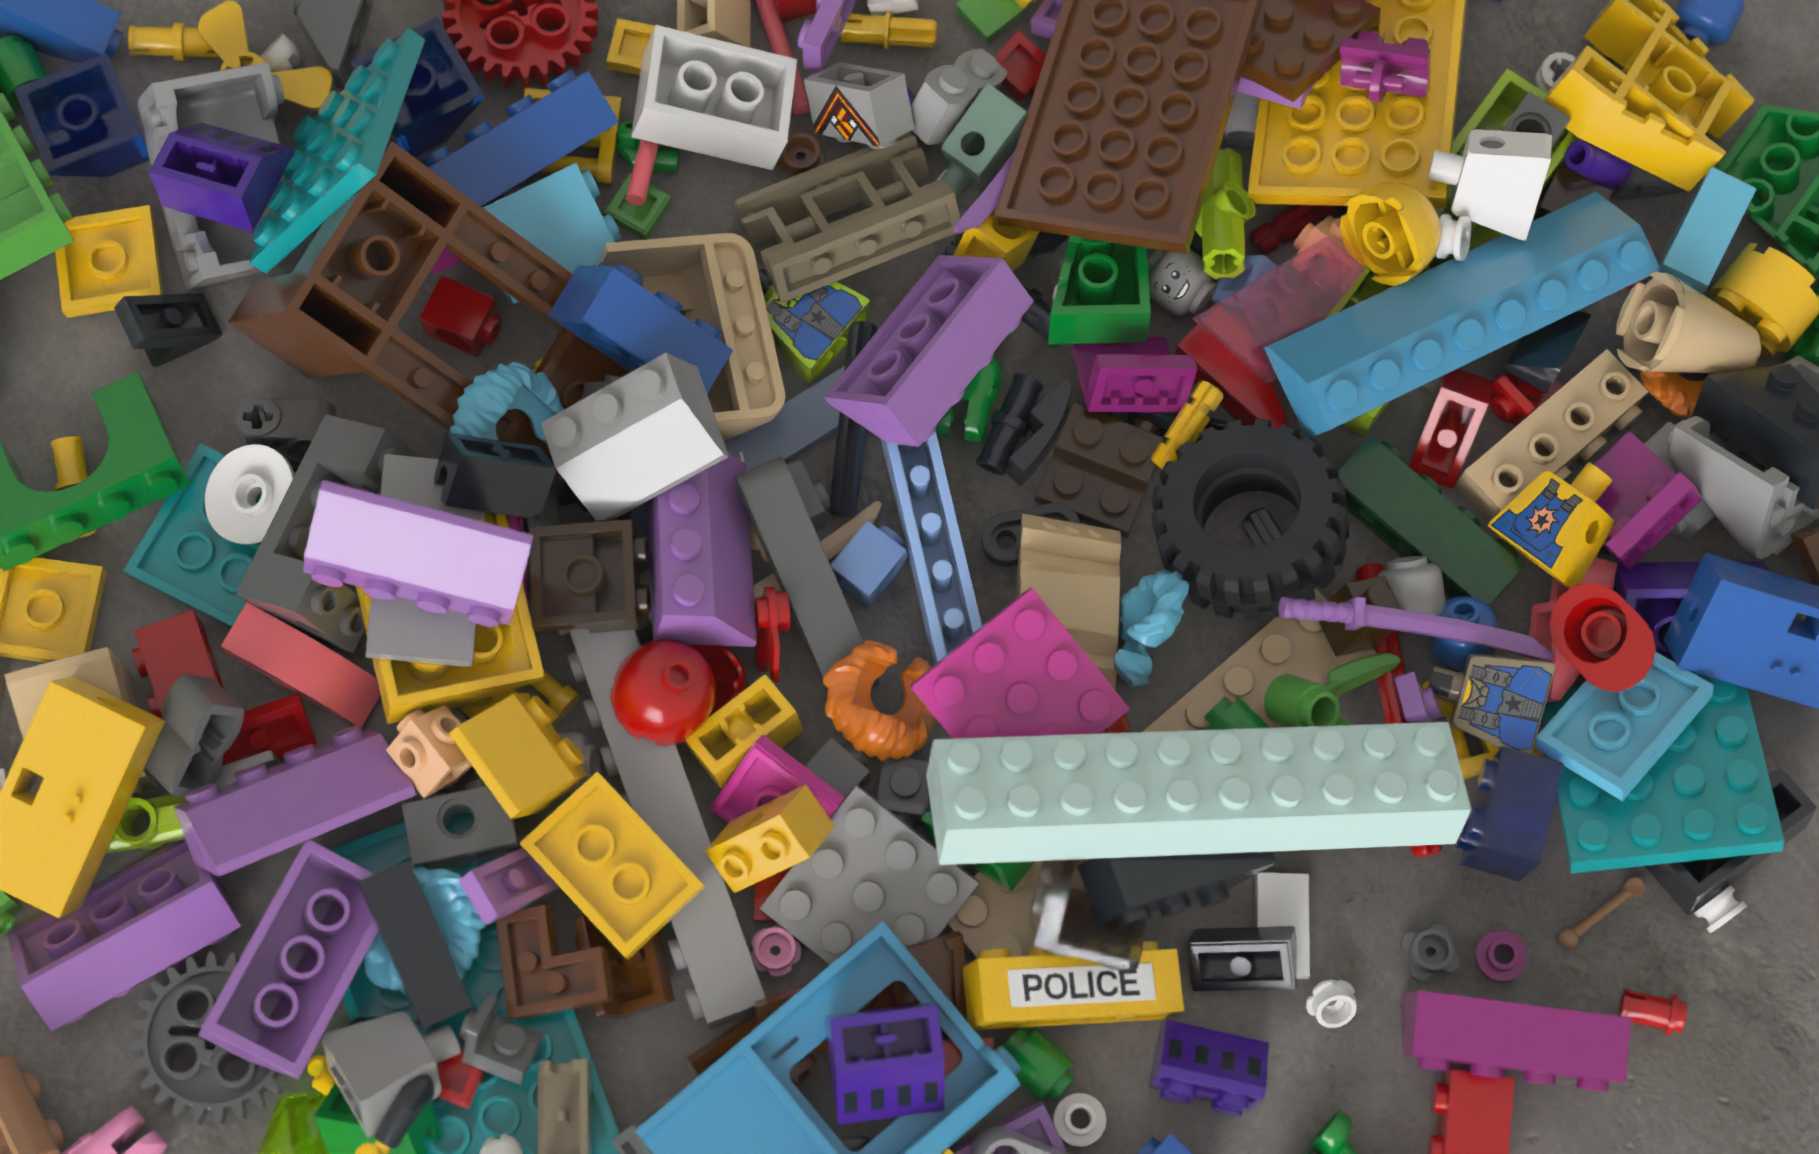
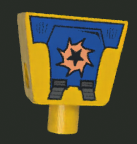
M1590 462L1586 464L1571 484H1568L1549 470L1544 471L1499 512L1487 526L1513 549L1570 589L1580 584L1614 527V520L1595 503L1613 480Z

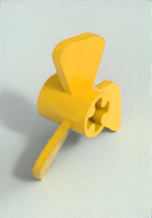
M232 0L224 1L203 14L200 18L198 29L201 36L223 61L220 71L265 63L259 55L249 52L244 14L237 2ZM310 67L271 73L272 75L277 74L280 78L284 92V101L309 110H319L326 97L332 91L333 77L330 71L324 67Z

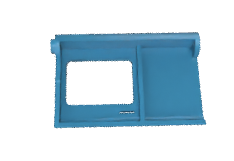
M882 921L638 1127L635 1132L653 1154H942L1020 1086L1015 1075L1021 1071V1068L1002 1046H999L994 1051L982 1041L950 1000L943 994L885 922ZM900 981L909 989L920 1004L933 1003L938 1005L940 1028L960 1051L961 1061L958 1066L944 1077L945 1111L897 1117L863 1148L852 1152L844 1146L792 1083L789 1073L796 1063L827 1038L825 1016L857 1012L890 983Z

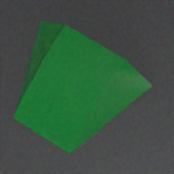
M1763 104L1716 169L1757 188L1745 212L1816 277L1819 276V112Z

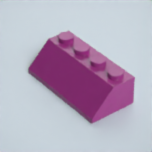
M1421 990L1401 995L1400 1011L1403 1056L1418 1058L1417 1068L1449 1072L1450 1062L1471 1065L1470 1075L1489 1078H1502L1503 1069L1524 1072L1523 1082L1543 1085H1555L1556 1076L1577 1079L1576 1089L1597 1092H1609V1083L1626 1082L1631 1018Z

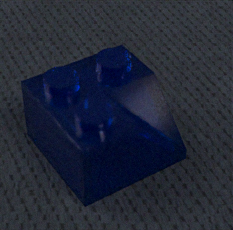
M437 17L412 29L424 38L425 42L390 135L391 141L414 158L446 142L484 99L482 91ZM400 36L393 39L392 41L395 42ZM380 46L350 61L353 70L355 71L360 65L367 68L372 63L373 57Z
M107 53L14 89L50 176L110 177L150 161L143 132L120 77Z
M1504 746L1494 755L1492 760L1485 759L1477 783V789L1484 790L1481 807L1479 809L1473 808L1456 842V848L1463 850L1460 865L1519 882L1542 861L1564 763Z

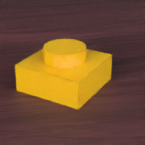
M617 18L606 60L607 68L640 76L643 53L655 26Z

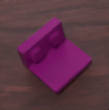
M1148 337L1147 342L1070 344L1088 412H1180L1183 405L1188 402L1197 372L1194 356L1171 355L1167 340L1164 337Z
M1631 432L1626 433L1594 464L1613 480L1595 502L1614 520V527L1602 546L1629 571L1703 500L1696 486L1681 472L1676 474Z

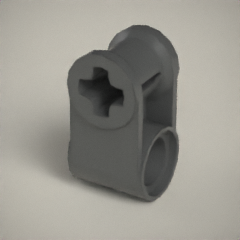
M259 397L242 403L237 409L235 420L237 428L242 434V446L258 444L257 440H261L262 445L278 451L288 461L302 462L325 414L335 416L336 409L333 404L320 398L266 399ZM259 411L264 412V421H261Z

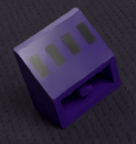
M198 123L169 133L149 170V174L163 207L254 232L294 153L291 147L209 124Z
M925 1003L825 1016L838 1125L945 1111L944 1053L938 1005Z
M1165 1019L1160 1027L1148 1088L1160 1090L1159 1098L1169 1102L1189 1105L1191 1098L1212 1102V1111L1231 1116H1242L1243 1110L1251 1111L1264 1099L1267 1082L1269 1042Z

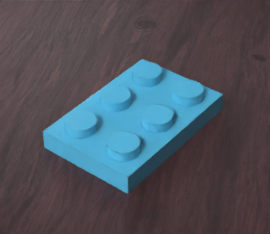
M1655 652L1653 665L1644 679L1630 689L1618 692L1601 690L1586 680L1536 736L1535 748L1623 801L1712 698L1714 685L1688 670L1678 668L1675 662Z

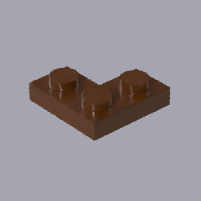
M540 905L517 910L496 920L508 1019L518 1021L615 1001L608 948L599 946L558 955L552 907Z

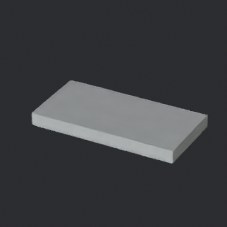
M384 454L380 495L484 522L485 512L448 507L443 504L441 495L444 485L434 484L435 471L439 459ZM371 596L365 658L471 667L476 623L468 619V614L447 610L443 614L428 612L419 608L416 605V601L395 596L394 600H381Z

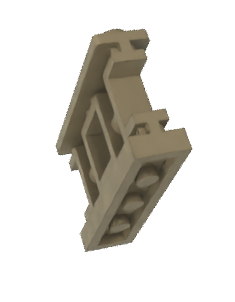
M912 131L898 137L897 143L884 149L863 148L740 197L733 203L742 234L751 246L770 238H774L777 245L762 250L760 253L769 279H772L775 293L781 303L955 234L953 226L960 219L955 192L948 182L944 183L940 179L920 188L916 184L915 180L928 176L929 172L924 152L921 147L918 148L916 137ZM863 202L867 208L830 224L825 219V216Z

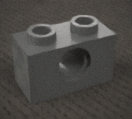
M483 779L468 782L465 784L464 791L445 794L444 790H440L425 798L420 793H417L413 796V802L401 804L412 864L415 868L423 865L428 870L447 869L502 857L521 848L515 818L511 819ZM461 812L474 815V824L468 832L457 835L448 831L449 821L454 815Z

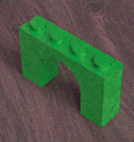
M138 371L91 392L107 428L109 444L106 455L99 467L88 478L72 487L50 492L26 487L15 461L0 439V567L3 571L25 564L34 557L65 543L75 541L88 532L112 521L120 520L142 507L170 497L175 492L191 485L158 408Z

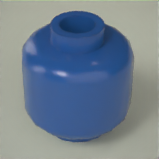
M1679 0L1674 12L1680 19L1675 25L1690 42L1698 37L1705 46L1722 45L1731 37L1742 16L1744 2L1743 0Z
M1460 596L1446 600L1443 611L1438 615L1497 628V617L1491 606L1480 599L1470 596ZM1431 636V648L1436 659L1447 668L1457 671L1464 670L1469 653L1494 655L1496 651L1493 648Z

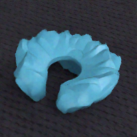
M514 361L509 363V365L499 364L496 370H489L484 375L475 376L474 382L464 388V394L457 399L459 408L453 415L454 426H451L450 433L499 440L496 434L498 420L507 410L518 409L528 416L536 438L547 444L541 423L565 410V408L561 405L556 389L543 372L535 373L523 364Z
M1163 570L1155 575L1143 576L1139 584L1128 590L1127 593H1124L1120 599L1119 607L1121 611L1119 612V620L1121 621L1119 635L1126 642L1115 654L1114 667L1128 689L1144 686L1149 683L1153 663L1149 657L1150 652L1146 647H1157L1173 634L1176 626L1181 621L1184 613L1181 606L1188 594L1189 584L1182 580L1183 577L1178 571L1171 573L1170 571Z
M423 865L418 866L413 871L461 979L464 972L470 969L473 959L479 956L478 944L482 940L480 929L484 928L485 925L458 881L462 878L459 874L445 869L428 870ZM378 931L364 956L366 974L375 985L383 989L389 987L392 991L400 990L406 995Z

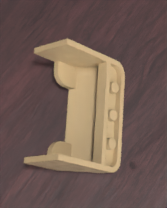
M719 233L606 243L595 266L603 263L610 267H615L619 263L632 269L643 278L640 284L643 288L653 295L659 291L678 301L683 306L680 313H684L685 317L692 322L700 319L714 326L722 333L719 340L733 349V352L707 394L723 441L773 420L784 405L785 389L755 254L749 242L734 233Z

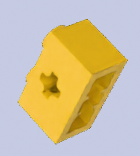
M765 674L710 716L704 726L685 740L693 757L722 791L762 734L782 749L804 732L797 711Z
M805 784L731 820L704 852L733 893L810 858L835 825Z

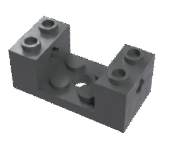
M325 414L236 595L323 645L354 653L362 634L366 630L358 595L344 584L341 587L323 585L314 581L311 578L312 574L303 572L304 555L321 483L324 480L380 495L384 454L419 456L385 428Z

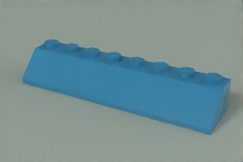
M1596 191L1532 221L1526 241L1506 234L1468 251L1464 261H1457L1453 258L1413 277L1405 283L1387 289L1264 347L1305 436L1314 437L1650 276L1648 275L1650 273L1659 272L1661 268L1641 225Z

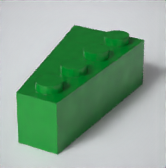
M1069 236L1065 259L1059 276V284L1050 314L1048 344L1147 342L1151 315L1147 248Z

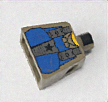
M1469 653L1463 673L1434 666L1427 689L1432 688L1437 699L1454 703L1450 717L1451 725L1519 757L1530 760L1556 664L1546 660Z

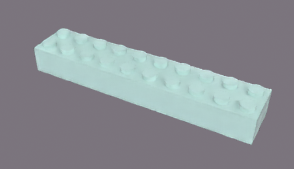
M1449 722L934 739L926 774L939 865L1456 844L1471 812Z

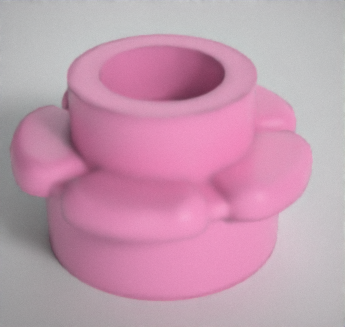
M774 925L772 928L759 930L751 941V946L753 947L751 958L755 968L760 972L768 971L771 976H783L792 970L793 963H797L800 960V942L795 940L793 935L781 925ZM774 946L779 947L781 950L779 955H772L770 952L771 948Z

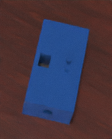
M1705 552L1663 638L1677 667L1819 709V586Z

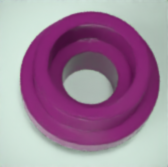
M1495 930L1486 934L1478 942L1475 949V962L1479 971L1486 978L1504 983L1512 981L1522 974L1528 962V953L1524 942L1516 934L1506 930ZM1496 947H1504L1510 952L1511 960L1509 964H1501L1495 959L1494 950Z

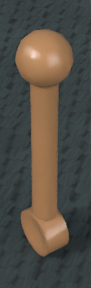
M1638 877L1627 879L1623 883V890L1573 929L1562 930L1558 937L1560 945L1567 949L1574 948L1582 934L1627 899L1640 897L1645 892L1643 880Z

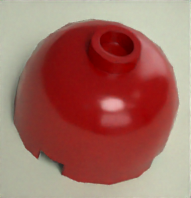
M661 639L643 644L621 662L615 673L614 684L610 692V701L616 719L630 735L639 740L641 737H644L649 741L658 742L656 744L658 746L667 747L685 742V739H688L705 725L716 703L717 683L711 666L699 651L680 641Z

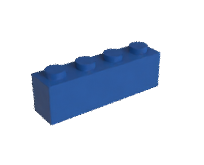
M571 69L546 84L551 91L549 95L534 102L529 94L505 109L509 116V119L493 128L489 120H486L463 134L468 144L453 153L445 145L421 161L471 200L483 206L616 125L619 121L589 71L576 78Z

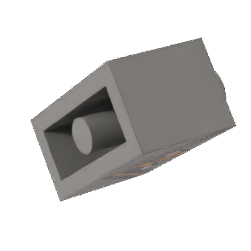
M837 62L804 79L815 134L834 137L836 141L842 143L854 141L868 144L871 149H884L896 144L898 137L915 129L904 73Z

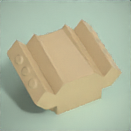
M1022 514L1015 599L1029 587H1032L1115 690L1117 671L1114 667L1118 644L1120 600V531Z

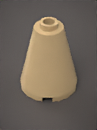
M1656 271L1648 274L1653 279L1647 284L1638 282L1631 289L1622 305L1617 321L1616 334L1624 336V350L1617 349L1618 357L1627 367L1638 371L1725 373L1749 369L1759 359L1761 342L1758 331L1753 326L1671 274Z

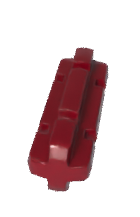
M1294 205L1272 218L1270 225L1264 223L1253 229L1249 237L1250 243L1259 255H1267L1277 249V244L1280 242L1286 244L1298 237L1310 222L1316 226L1315 222L1318 220L1322 222L1328 216L1335 215L1339 206Z

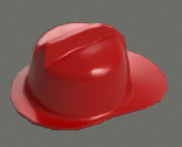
M1589 582L1573 586L1559 597L1552 608L1549 623L1552 641L1560 653L1587 681L1601 690L1618 692L1630 689L1644 679L1654 661L1656 651L1654 633L1647 622L1626 600L1603 584Z

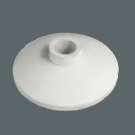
M259 444L239 447L221 459L211 473L205 491L206 514L211 526L220 536L231 542L246 545L259 543L263 540L295 476L288 460L278 451ZM262 492L261 498L256 504L257 496Z

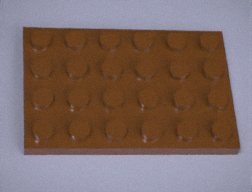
M1064 0L994 215L998 225L1188 254L1264 0Z

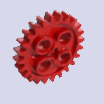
M443 0L445 11L442 13L443 29H446L447 45L454 46L455 59L457 61L467 59V67L470 74L484 68L486 83L491 82L496 75H500L503 77V86L506 89L509 88L514 78H520L524 90L529 88L531 78L537 77L545 87L548 84V73L554 72L557 76L566 73L565 63L579 68L581 66V53H591L592 38H596L598 35V4H594L595 0ZM486 2H496V3H497V4H495V5H490V6L483 5V3H486ZM554 27L558 28L559 30L549 32L545 31L544 29ZM506 40L514 42L509 45L498 44V42Z

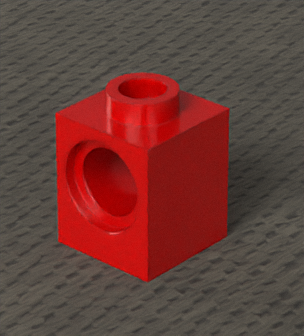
M442 275L419 317L425 335L479 358L485 344L491 346L494 343L502 325V319L499 318L500 314L495 298Z

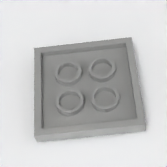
M857 785L830 818L835 825L832 831L810 858L795 864L760 909L831 965L882 921L885 922L905 948L937 938L980 881L958 864L939 865L937 848Z

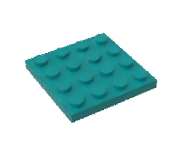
M408 28L395 42L387 39L377 50L372 63L367 68L363 65L358 66L349 77L345 89L341 93L335 90L332 91L322 103L318 114L314 118L307 115L295 129L292 135V140L297 142L295 148L292 149L294 154L283 174L282 181L277 185L267 205L270 208L268 216L262 220L252 237V240L257 245L250 263L267 274L377 174L425 39Z
M1694 673L1714 685L1712 698L1623 801L1548 756L1570 874L1783 851L1784 836L1747 688ZM1581 685L1571 686L1560 701L1547 702L1545 704L1541 718L1542 729Z

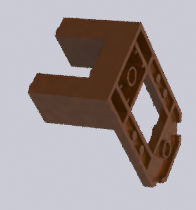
M393 141L388 142L377 174L323 222L293 272L254 281L228 321L234 328L307 378L363 371L450 432L451 426H454L453 415L459 408L457 399L464 394V388L472 384L473 381L396 328L441 253L446 248L559 330L558 335L535 373L543 372L556 389L561 405L565 409L581 399L585 383L604 381L605 375L623 377L630 373L548 317L549 312L571 278V272ZM518 409L507 410L496 424L498 439L500 441L538 446L554 465L548 444L536 438L528 416ZM556 470L554 477L561 476L560 473Z

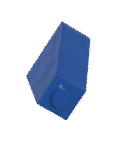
M0 0V39L18 35L23 37L25 42L32 44L38 52L95 69L103 55L112 58L123 34V32L115 29L121 13L94 0Z

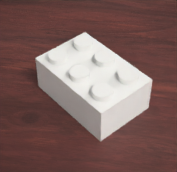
M655 25L643 53L631 137L773 170L788 141L797 59Z

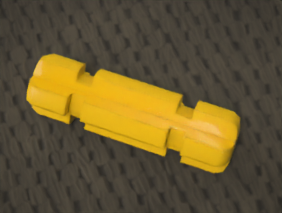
M1203 380L1197 383L1190 394V397L1193 398L1190 404L1186 402L1164 435L1168 438L1166 443L1160 442L1151 456V461L1160 469H1163L1168 461L1177 462L1175 451L1186 441H1190L1194 445L1199 437L1198 433L1203 431L1210 420V417L1207 416L1208 412H1215L1223 399V393L1213 384Z

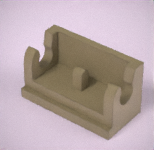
M572 1059L570 1063L562 1064L546 1060L541 1062V1066H538V1154H592V1066L588 1059Z

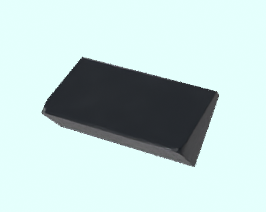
M1576 311L1522 337L1503 369L1547 393L1592 315L1587 312Z
M1294 926L1195 929L1187 942L1193 991L1296 989L1297 987L1296 930Z

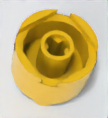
M1749 243L1709 291V298L1753 326L1758 331L1761 342L1760 355L1772 358L1776 352L1789 351L1819 314V296L1817 297L1810 288L1815 278L1799 263L1771 247H1768L1764 254L1756 252L1754 250L1757 243Z

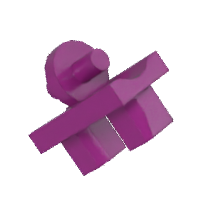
M1361 31L1355 39L1343 38L1340 45L1342 61L1340 86L1368 89L1370 101L1382 103L1386 92L1426 98L1430 89L1431 49H1428L1427 40L1409 37L1403 41L1402 45L1384 43V39L1378 33Z

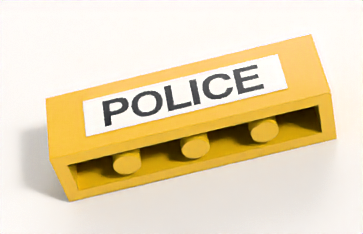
M1154 941L1132 943L1127 945V951L1110 952L1109 944L1078 947V954H1060V947L1044 946L1029 949V956L1016 957L1010 956V949H989L980 951L978 959L962 968L967 1020L973 1030L1165 1020L1184 1012L1177 949L1159 950L1158 942Z

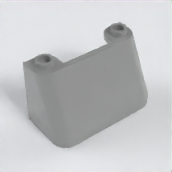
M269 62L151 83L138 99L139 119L151 166L170 132L198 123L209 124L280 144L273 117L277 113L278 104L284 103V92L279 76L271 74ZM162 206L179 273L186 289L190 290L263 272L250 263L257 245L252 240L254 232ZM266 207L255 230L262 220L268 216L270 208ZM319 227L272 269L298 263L317 234Z
M1799 355L1784 363H1790L1798 370L1801 376L1819 394L1818 366ZM1694 416L1688 420L1680 421L1672 429L1668 438L1671 459L1683 475L1696 486L1702 499L1738 545L1756 558L1763 559L1793 541L1791 533L1804 527L1812 529L1819 524V509L1811 510L1796 499L1799 487L1789 482L1790 477L1774 467L1763 473L1765 466L1747 453L1743 452L1738 457L1726 449L1728 443L1726 438L1716 431L1709 434L1710 424L1705 419Z

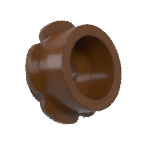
M807 133L791 134L788 136L787 144L777 161L779 168L783 172H789L790 176L793 177L823 165L825 156L820 151L821 144ZM798 154L805 155V159L799 161L797 160L796 156Z

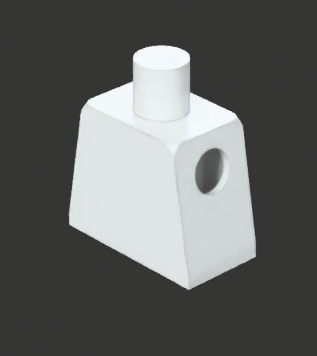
M1474 129L1468 134L1462 156L1437 150L1433 151L1427 179L1454 185L1451 211L1459 217L1468 216L1472 222L1526 241L1551 161L1552 135Z

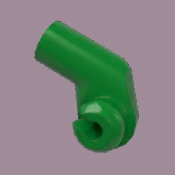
M626 120L617 127L616 149L633 168L640 139L631 137L633 120ZM658 148L653 172L678 173L679 149Z

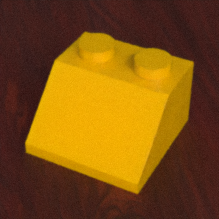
M528 693L512 694L449 732L511 819L543 812L588 777V774L581 766L585 760L578 747L567 737L561 739L550 724L554 720V716L548 706L538 696L534 695L531 698Z

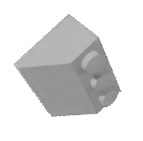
M664 353L541 423L557 471L597 522L612 521L729 457L698 367L668 353Z

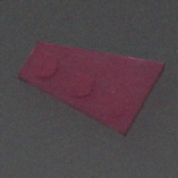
M1327 236L1192 319L1265 383H1272L1277 375L1264 347L1324 320L1366 268L1330 236Z

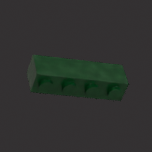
M1371 435L1338 470L1339 479L1343 481L1348 512L1400 557L1424 555L1427 556L1428 563L1438 565L1442 571L1444 593L1449 599L1470 596L1480 599L1491 606L1524 568V565L1518 560L1517 552L1508 543L1501 539L1494 540L1480 528L1479 520L1472 512L1462 506L1455 507L1441 495L1442 490L1432 478L1425 474L1418 475L1404 463L1402 454L1392 444L1385 441L1380 443Z

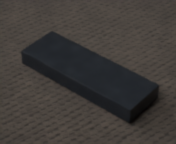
M409 860L358 882L360 890L421 1030L473 1007Z

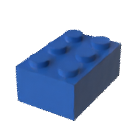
M599 263L597 266H577L549 312L548 317L629 372L638 369L664 353L698 367L706 393L708 394L733 352V349L719 340L722 333L718 329L700 319H696L695 322L689 320L680 313L683 306L678 301L659 291L653 295L640 285L643 278L622 264L617 263L615 267H610L603 263Z

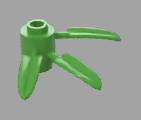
M1384 653L1350 661L1330 670L1327 674L1329 683L1324 685L1293 674L1280 675L1270 683L1264 697L1265 712L1271 721L1286 727L1353 725L1339 715L1340 706L1336 696L1393 670L1399 665L1401 659L1394 654Z

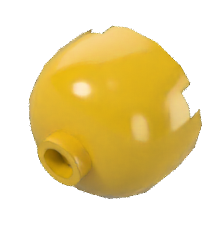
M1384 182L1358 193L1346 203L1345 206L1349 205L1348 210L1340 218L1339 225L1343 245L1351 260L1359 269L1367 265L1371 271L1378 274L1371 278L1374 281L1391 286L1405 283L1424 270L1435 257L1442 234L1440 220L1432 203L1421 191L1409 184Z

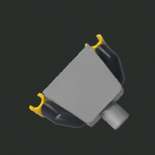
M400 1011L383 1017H356L347 1027L322 1034L321 1038L326 1057L323 1055L312 1057L308 1062L307 1068L308 1073L314 1077L312 1087L326 1096L336 1082L367 1138L373 1135L376 1138L374 1144L365 1143L358 1147L355 1154H391L388 1152L390 1148L396 1149L412 1123L430 1101L437 1098L442 1091L437 1064L460 1054V1048L456 1036L448 1024L421 1035L409 1014Z

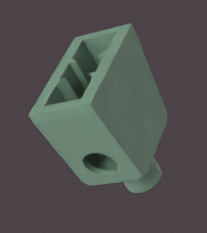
M989 83L983 88L941 147L947 167L937 180L942 179L944 183H949L955 192L956 201H958L970 184L980 192L987 188L1016 150L1027 116L1026 110Z

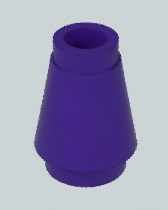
M1574 141L1569 145L1565 153V162L1569 168L1607 189L1626 182L1633 169V164L1586 141Z

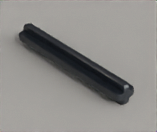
M857 321L850 325L844 372L877 332L875 324ZM842 412L839 414L829 512L838 517H853L857 513L866 428Z

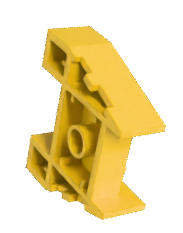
M1610 0L1597 15L1584 38L1590 41L1600 54L1610 57L1620 64L1623 70H1619L1587 45L1555 81L1543 100L1571 118L1566 129L1578 138L1690 192L1708 173L1710 168L1714 167L1726 153L1724 149L1705 136L1706 132L1718 140L1753 104L1755 99L1732 74L1725 77L1704 57L1709 49L1698 37L1691 42L1675 25L1680 17L1664 1Z

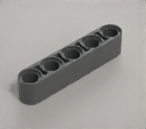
M779 457L736 475L734 479L780 589L787 592L790 612L827 694L828 688L823 684L825 674L835 662L850 655L854 646L864 644L792 475L783 458ZM879 678L874 681L871 688L879 685Z

